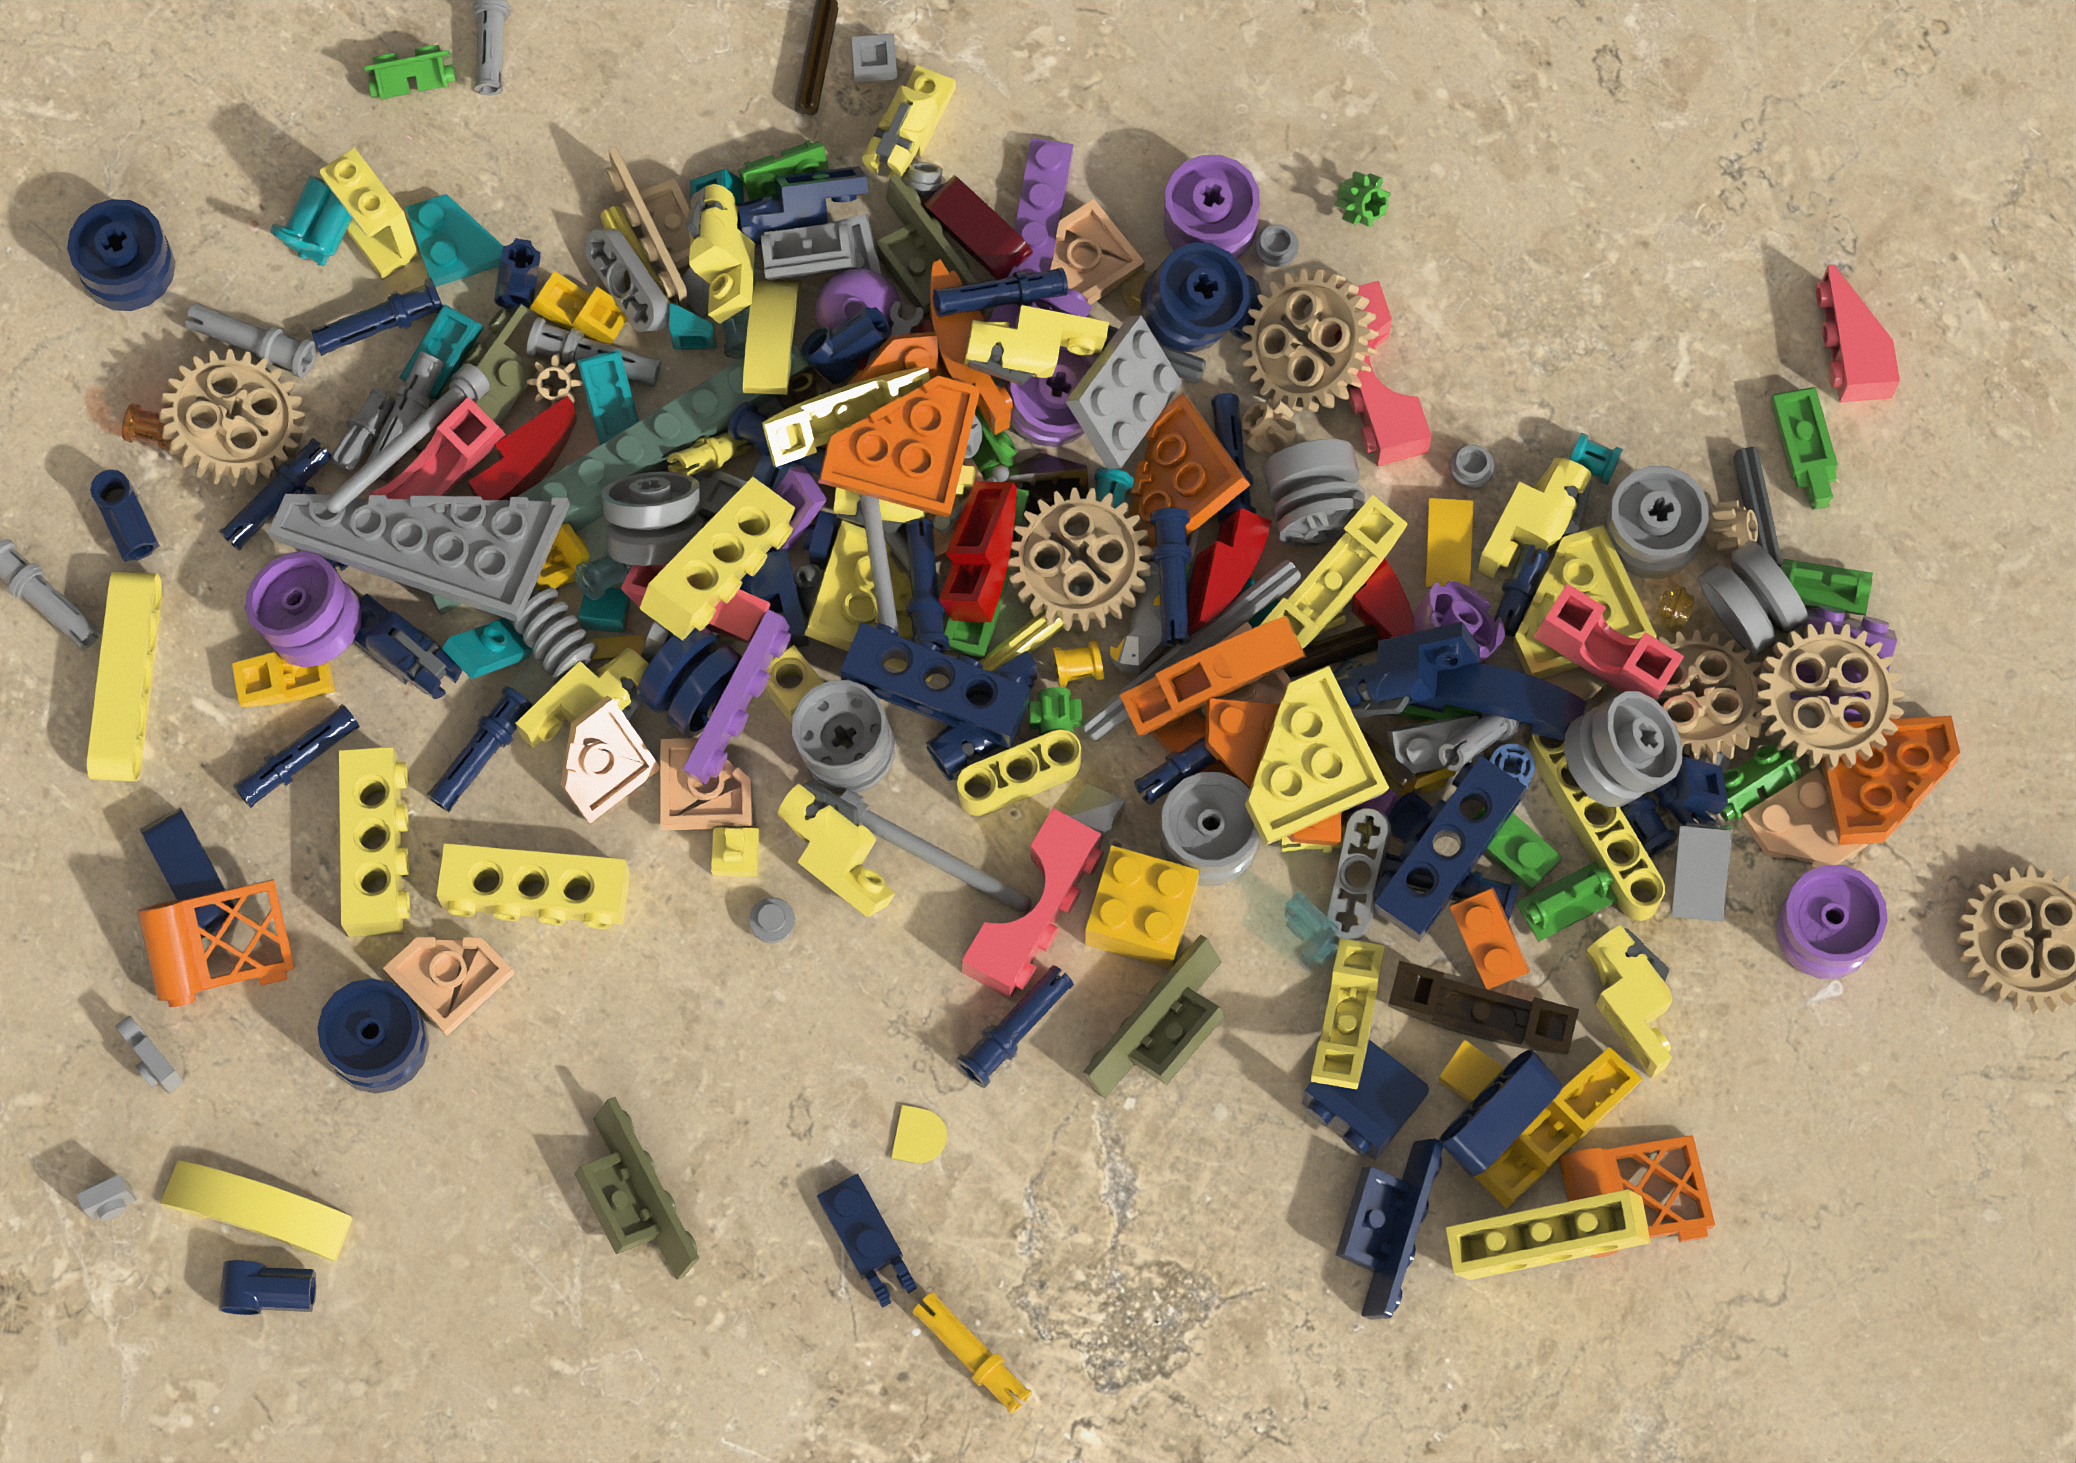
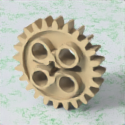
M1304 268L1301 269L1299 278L1293 274L1286 273L1285 287L1272 281L1270 283L1273 293L1271 297L1262 294L1257 296L1263 307L1260 311L1249 309L1248 313L1256 321L1254 325L1243 327L1242 330L1252 335V341L1242 344L1241 349L1252 352L1253 356L1248 358L1243 364L1245 367L1257 369L1251 376L1250 381L1263 385L1260 391L1261 395L1269 398L1274 397L1273 402L1275 404L1280 400L1286 406L1288 405L1290 409L1301 412L1303 407L1305 410L1318 412L1319 404L1328 408H1334V395L1345 400L1349 399L1346 388L1348 384L1359 388L1362 386L1356 374L1359 370L1371 372V367L1364 362L1365 356L1377 354V350L1367 345L1368 340L1379 336V332L1367 328V325L1376 319V315L1363 311L1370 301L1363 296H1356L1359 290L1357 285L1349 282L1345 284L1346 278L1335 273L1331 276L1330 272L1318 269L1314 274V272ZM1312 301L1313 310L1310 316L1305 319V308ZM1287 316L1296 328L1308 332L1307 337L1309 340L1299 332L1291 329L1284 322V318ZM1341 328L1342 338L1340 342L1336 346H1334V335L1336 331H1338ZM1285 335V346L1278 353V342ZM1310 341L1320 349L1328 352L1335 359L1333 366L1325 355L1310 348ZM1314 362V373L1312 377L1307 380L1306 370L1308 366Z
M228 349L225 360H219L217 354L213 350L210 351L206 364L195 356L192 359L191 370L181 365L178 368L177 379L170 378L168 380L166 388L168 393H163L160 406L165 409L160 410L159 422L166 424L163 427L162 439H174L170 445V454L184 452L181 462L183 468L192 463L198 465L196 477L200 478L207 471L213 472L214 484H218L223 475H228L232 487H236L239 476L244 475L247 481L254 485L258 471L264 477L270 479L274 470L273 465L279 467L282 463L286 465L287 456H295L298 447L296 442H301L304 431L299 426L303 425L305 413L297 411L300 409L302 398L301 396H290L293 391L294 382L280 383L283 370L278 368L271 373L266 371L268 361L266 358H263L257 365L251 364V353L248 351L244 354L241 361L235 360L232 349ZM216 386L226 387L232 393L220 394L213 388ZM263 407L269 410L271 414L261 415L256 413L253 408ZM203 420L208 422L211 427L199 428L193 424V421ZM244 441L251 448L240 449L233 445L232 442Z
M1072 488L1070 500L1064 501L1058 491L1054 492V505L1049 506L1043 500H1038L1040 509L1038 516L1025 511L1024 517L1028 528L1022 526L1014 527L1015 536L1021 542H1012L1010 553L1017 556L1009 559L1008 562L1009 571L1016 572L1010 578L1012 587L1022 588L1018 593L1021 604L1033 600L1030 610L1034 617L1046 610L1045 619L1049 626L1058 617H1061L1066 631H1069L1074 620H1080L1083 631H1087L1089 621L1093 618H1096L1102 628L1106 627L1105 614L1110 612L1120 620L1122 618L1120 609L1122 603L1133 608L1136 606L1135 598L1131 592H1146L1145 582L1139 577L1152 575L1151 566L1143 562L1152 559L1151 547L1143 546L1150 541L1147 530L1137 531L1142 525L1139 515L1127 518L1129 507L1126 502L1120 504L1115 509L1113 508L1114 499L1111 493L1107 494L1099 502L1097 501L1094 488L1090 489L1086 499H1080L1076 488ZM1076 523H1084L1089 526L1087 532L1080 536H1071L1067 533V530ZM1051 535H1056L1063 541V544L1068 549H1066L1064 546H1061L1059 543L1050 540L1049 537ZM1069 550L1080 559L1087 555L1091 569L1103 577L1109 578L1111 580L1110 583L1105 584L1099 580L1097 575L1083 561L1077 560L1073 564ZM1109 550H1118L1123 554L1114 563H1105L1100 560L1102 554ZM1048 555L1056 556L1060 559L1058 564L1050 569H1042L1037 566L1039 560ZM1086 582L1093 585V589L1087 595L1076 596L1071 593L1072 588L1078 583Z
M1826 622L1822 627L1821 634L1818 635L1813 625L1809 624L1804 629V639L1795 631H1792L1787 636L1789 647L1780 642L1774 646L1773 651L1778 659L1767 656L1763 661L1762 665L1771 673H1762L1756 678L1758 684L1767 688V690L1760 691L1754 696L1755 701L1767 703V707L1760 711L1757 717L1758 719L1772 720L1773 724L1767 729L1765 735L1770 736L1779 733L1782 736L1777 746L1779 751L1788 745L1795 748L1792 755L1793 761L1796 762L1805 753L1809 755L1810 768H1814L1821 758H1825L1829 770H1834L1837 767L1839 758H1842L1847 768H1851L1856 764V753L1864 761L1869 760L1873 756L1871 746L1882 750L1888 744L1881 733L1892 736L1898 730V727L1889 719H1898L1904 714V710L1893 705V702L1901 700L1906 693L1899 689H1893L1892 685L1903 676L1902 673H1888L1887 668L1895 658L1893 656L1883 659L1878 657L1877 654L1883 645L1881 642L1875 643L1870 648L1866 646V631H1863L1854 639L1850 637L1849 624H1845L1838 634H1834L1831 622ZM1803 664L1811 667L1815 672L1816 682L1805 683L1801 681L1796 674V666ZM1849 664L1855 666L1860 671L1861 682L1851 683L1847 681L1842 675V665ZM1826 688H1829L1832 696H1842L1833 705L1830 704L1829 697L1818 696ZM1857 692H1866L1869 694L1870 698L1865 700L1864 698L1851 697L1843 695L1856 694ZM1790 693L1817 697L1803 698L1802 700H1792L1790 698ZM1808 709L1814 712L1818 719V726L1816 728H1808L1802 725L1798 719V710ZM1844 709H1855L1863 718V727L1854 728L1848 725L1844 720Z
M1695 630L1690 641H1686L1680 631L1676 632V639L1673 644L1660 637L1659 641L1684 656L1669 680L1675 684L1666 685L1656 699L1667 711L1671 719L1681 718L1686 720V722L1673 721L1682 744V756L1683 754H1689L1690 759L1699 761L1700 755H1706L1711 764H1716L1717 752L1722 751L1725 756L1732 759L1734 757L1735 745L1747 750L1749 748L1750 736L1758 738L1762 723L1767 722V719H1758L1757 717L1760 711L1767 707V703H1760L1754 700V696L1758 692L1767 690L1766 687L1756 682V678L1761 673L1762 664L1760 662L1748 664L1750 657L1748 649L1736 654L1734 652L1735 640L1733 639L1724 646L1719 645L1718 633H1714L1708 642L1702 641L1699 630ZM1706 673H1715L1719 676L1711 677L1706 675ZM1718 710H1726V711H1729V712H1731V713H1730V714H1721V713H1718L1717 711H1718Z
M2033 865L2027 867L2023 877H2020L2014 867H2010L2007 871L2005 881L1997 873L1993 874L1988 881L1990 888L1983 884L1977 887L1974 892L1977 899L1969 898L1964 905V909L1970 914L1962 915L1957 923L1960 927L1968 930L1960 933L1956 939V943L1969 946L1959 957L1960 961L1974 962L1975 965L1968 973V978L1982 976L1985 981L1979 991L1984 993L1991 988L1996 989L1998 992L1995 1003L1998 1005L2007 996L2013 998L2012 1006L2015 1012L2021 1008L2024 1002H2029L2032 1014H2037L2041 1010L2043 1002H2046L2051 1012H2056L2061 1006V998L2069 1006L2073 1005L2076 1002V890L2071 891L2068 889L2070 876L2067 874L2059 883L2053 881V870L2048 867L2040 878L2037 877ZM2027 901H2032L2035 905L2033 921ZM2008 909L2012 911L2018 918V924L2010 925L2005 923L2000 918L1999 910ZM2045 910H2054L2060 913L2063 917L2064 925L2057 926L2050 923L2046 918ZM2032 928V938L2025 937ZM2033 940L2041 941L2039 946L2034 951ZM2010 953L2016 956L2020 961L2021 969L2015 970L2007 967L2002 961L2001 954ZM2048 954L2061 956L2066 962L2067 970H2058L2052 967L2048 961ZM2033 960L2035 961L2036 973L2039 976L2038 978H2034L2031 975V965L2033 963Z

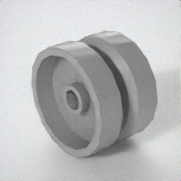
M1648 466L1628 475L1618 485L1604 522V526L1625 570L1641 578L1663 579L1680 573L1693 561L1709 522L1708 501L1701 486L1688 474L1669 466Z
M663 471L640 473L613 481L602 489L603 515L611 523L606 529L608 555L614 561L639 566L668 564L704 527L703 519L696 514L701 508L699 482L692 476Z
M1749 540L1731 553V567L1733 571L1721 564H1715L1698 576V583L1709 605L1732 637L1744 650L1748 649L1751 656L1757 657L1775 644L1773 626L1777 630L1790 634L1808 621V613L1797 591L1773 558L1755 541Z
M1624 691L1601 706L1586 712L1573 720L1565 733L1564 753L1571 774L1579 787L1590 798L1607 807H1622L1646 792H1651L1677 776L1682 764V744L1675 724L1667 711L1657 701L1639 691Z
M1200 772L1183 779L1169 792L1162 808L1160 847L1166 861L1200 870L1198 885H1222L1237 879L1251 866L1259 847L1260 836L1245 807L1250 789L1239 779L1222 772Z

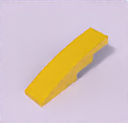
M1608 1047L1562 1088L1556 1098L1489 1168L1474 1177L1507 1209L1549 1171L1561 1156L1567 1154L1603 1120L1643 1079L1611 1047Z

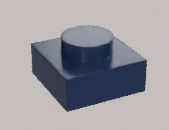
M819 511L816 525L809 524L805 533L803 550L809 552L810 564H815L822 570L825 569L838 528L837 514Z
M1684 757L1676 776L1680 805L1716 814L1720 813L1728 806L1722 767Z
M1415 792L1405 794L1394 805L1388 817L1391 824V835L1404 846L1414 835L1421 839L1430 827V824L1425 820L1433 807Z

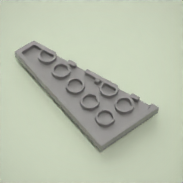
M285 494L267 533L273 541L303 551L320 554L324 558L519 622L570 503L568 498L552 497L551 501H528L527 497H510V500H482L481 496H410V499H387L386 495H369V499L355 498L340 512L333 513L326 507V500L332 494Z

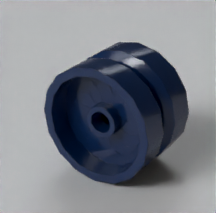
M111 199L93 205L82 213L70 230L67 249L71 263L80 277L85 290L96 303L111 310L134 311L151 305L164 295L171 284L176 263L172 249L158 219L147 207L132 200Z
M1193 242L1178 247L1146 279L1140 293V313L1154 337L1161 344L1183 352L1195 353L1212 347L1244 316L1250 301L1249 281L1242 265L1230 252L1212 243Z
M706 627L702 631L694 628L683 641L674 635L655 655L642 675L637 687V698L658 714L668 711L667 722L687 738L697 736L703 732L743 656L729 645L719 648V637Z
M370 978L349 983L336 991L322 1008L317 1026L319 1044L323 1053L340 1079L356 1090L375 1094L396 1090L411 1081L425 1063L429 1047L427 1026L408 994L391 982Z

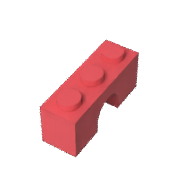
M1567 583L1533 637L1622 693L1624 691H1639L1656 701L1684 656L1646 632L1641 638H1630L1620 634L1604 620L1602 614L1606 608L1605 606Z

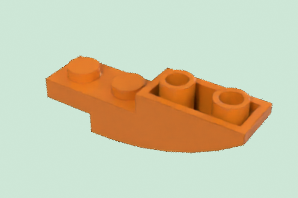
M940 259L933 263L930 282L931 332H935L937 335L939 368L943 377L981 387L977 407L993 434L996 435L1010 428L1011 410L1014 409V405L1004 386L997 387L990 375L971 369L968 365L964 364L972 321L985 322L980 311L962 312L944 317L936 315L933 304V290L963 285L954 270L948 272Z
M1283 616L1220 642L1155 673L1156 677L1120 694V698L1138 736H1144L1206 705L1210 698L1227 697L1306 656L1287 616Z

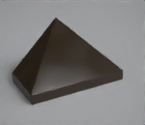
M1041 452L1008 468L1009 478L1004 481L1014 482L1018 489L1029 491L1026 511L1033 514H1040L1038 500L1040 499L1049 506L1055 504L1054 492L1058 491L1064 501L1070 500L1072 488L1077 489L1080 499H1086L1089 492L1087 465Z

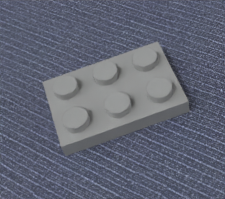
M1142 315L1127 317L1065 402L1107 469L1122 468L1178 390L1182 381Z

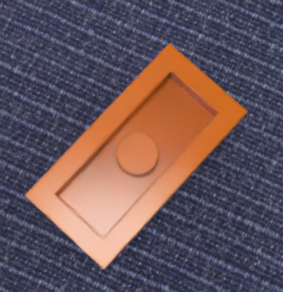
M1493 886L1449 906L1487 990L1530 972L1527 961Z

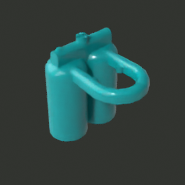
M309 175L286 226L272 224L270 232L278 239L284 241L285 245L299 252L298 257L306 260L309 258L316 262L318 266H324L328 258L337 252L352 217L323 179Z

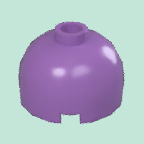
M847 269L833 275L821 288L815 303V320L819 328L827 326L832 330L864 308L876 307L885 315L886 321L892 329L890 309L896 301L901 302L902 308V301L896 287L885 276L869 269Z
M1449 580L1445 586H1439V582L1434 583L1424 595L1414 613V632L1462 621L1480 647V661L1477 663H1483L1501 645L1505 637L1504 624L1499 617L1494 622L1492 616L1488 613V609L1492 606L1490 602L1473 588L1457 581Z

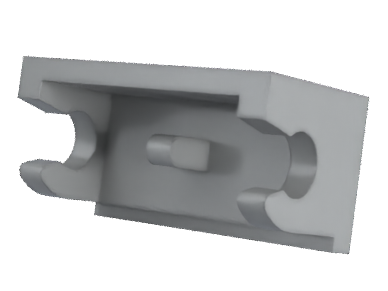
M850 220L795 229L769 231L761 235L766 279L773 281L857 269Z
M1701 823L1680 824L1672 917L1723 922L1726 910L1733 826Z

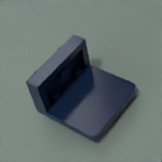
M1369 1039L1358 1089L1311 1082L1304 1090L1302 1104L1306 1107V1112L1315 1121L1323 1126L1329 1124L1343 1135V1141L1352 1150L1360 1155L1366 1153L1373 1160H1376L1427 1097L1429 1087L1423 1080Z

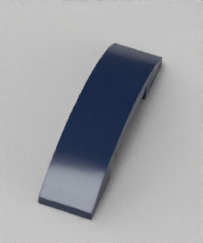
M1472 663L1455 669L1438 671L1435 697L1407 705L1443 713L1445 704L1530 723L1532 724V734L1565 741V733L1570 723L1584 714L1587 701L1559 686L1521 672L1483 663Z

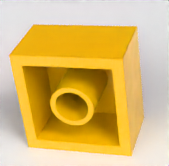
M1111 845L1085 929V945L1171 969L1175 965L1198 888L1200 870Z

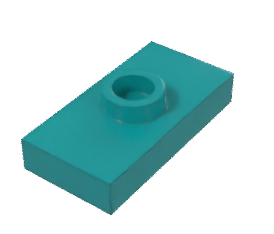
M444 304L399 378L404 383L406 382L420 351L445 363V366L442 368L429 397L438 401L440 399L438 397L440 391L452 378V375L459 370L465 356L475 344L484 327L475 320Z
M620 350L577 360L600 445L639 422Z
M506 618L449 637L442 648L471 679L526 660L533 651V648L528 647L524 643L523 635L519 634Z

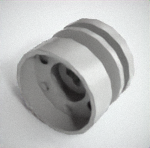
M1318 439L1302 442L1277 452L1264 463L1263 472L1269 497L1278 502L1274 506L1273 515L1274 519L1278 521L1277 532L1279 539L1284 544L1297 547L1316 546L1340 540L1346 533L1343 528L1365 504L1364 489L1359 484H1355L1359 480L1360 471L1354 447L1348 441Z
M850 680L828 681L812 688L799 701L792 717V737L809 775L820 786L839 794H843L847 789L860 793L875 786L889 772L895 758V737L879 698L866 686ZM847 739L854 746L846 749L840 743Z

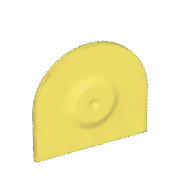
M902 1105L891 1159L912 1163H926L938 1157L947 1141V1130L942 1119L930 1110Z

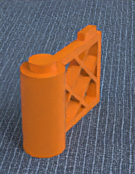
M274 879L188 899L162 902L137 910L157 999L159 1001L168 1000L169 1007H178L195 1002V994L202 990L249 979L259 978L260 986L288 980L286 971L295 969ZM267 891L271 909L261 925L238 911L248 895ZM239 898L233 908L222 902ZM215 904L227 911L229 915L216 935L198 925L194 908ZM234 917L257 930L243 952L220 939ZM272 918L274 919L277 934L266 928ZM263 933L279 943L283 961L263 965L248 955ZM200 934L211 940L205 952ZM217 944L240 957L230 973L210 977L207 959ZM244 961L255 966L239 971Z
M1693 1135L1609 1149L1588 1148L1565 1154L1558 1159L1568 1202L1626 1189L1642 1196L1643 1203L1658 1213L1652 1225L1648 1227L1650 1238L1677 1234L1679 1243L1704 1239L1708 1237L1707 1229L1715 1226ZM1683 1149L1687 1169L1681 1179L1658 1164L1666 1151ZM1657 1153L1653 1160L1645 1156L1648 1154ZM1631 1157L1647 1168L1637 1186L1620 1176L1617 1159ZM1652 1172L1675 1187L1664 1205L1642 1191ZM1689 1177L1691 1180L1692 1187L1686 1184V1181ZM1680 1191L1696 1201L1700 1218L1684 1220L1669 1209ZM1663 1218L1672 1222L1659 1225ZM1615 1250L1590 1256L1591 1258L1606 1257L1619 1251Z

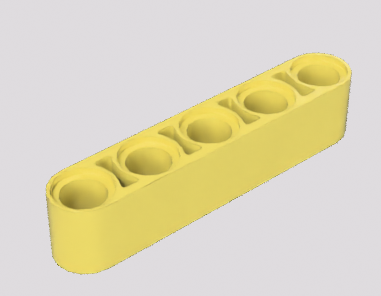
M113 571L110 576L87 755V770L91 780L137 782L140 776L162 600V582L159 573Z
M1531 733L1528 750L1532 753L1535 760V767L1592 863L1596 862L1599 869L1606 867L1611 873L1614 883L1610 887L1618 899L1616 903L1620 910L1632 920L1643 921L1651 918L1656 913L1664 897L1665 884L1620 807H1607L1594 801L1579 786L1575 787L1566 784L1562 775L1570 772L1564 753L1565 741L1559 740L1561 746L1557 748H1548L1540 742V735ZM1591 810L1598 811L1605 816L1607 822L1601 825H1594L1586 819L1584 813ZM1614 848L1621 849L1626 852L1630 861L1623 864L1616 863L1610 859L1607 851ZM1635 887H1643L1651 893L1653 900L1646 903L1639 902L1632 896L1630 890Z

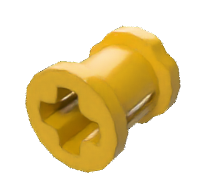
M1097 640L1089 641L1088 646L1062 651L1060 647L1052 648L1059 687L1067 686L1068 681L1093 676L1096 680L1104 679L1102 659Z

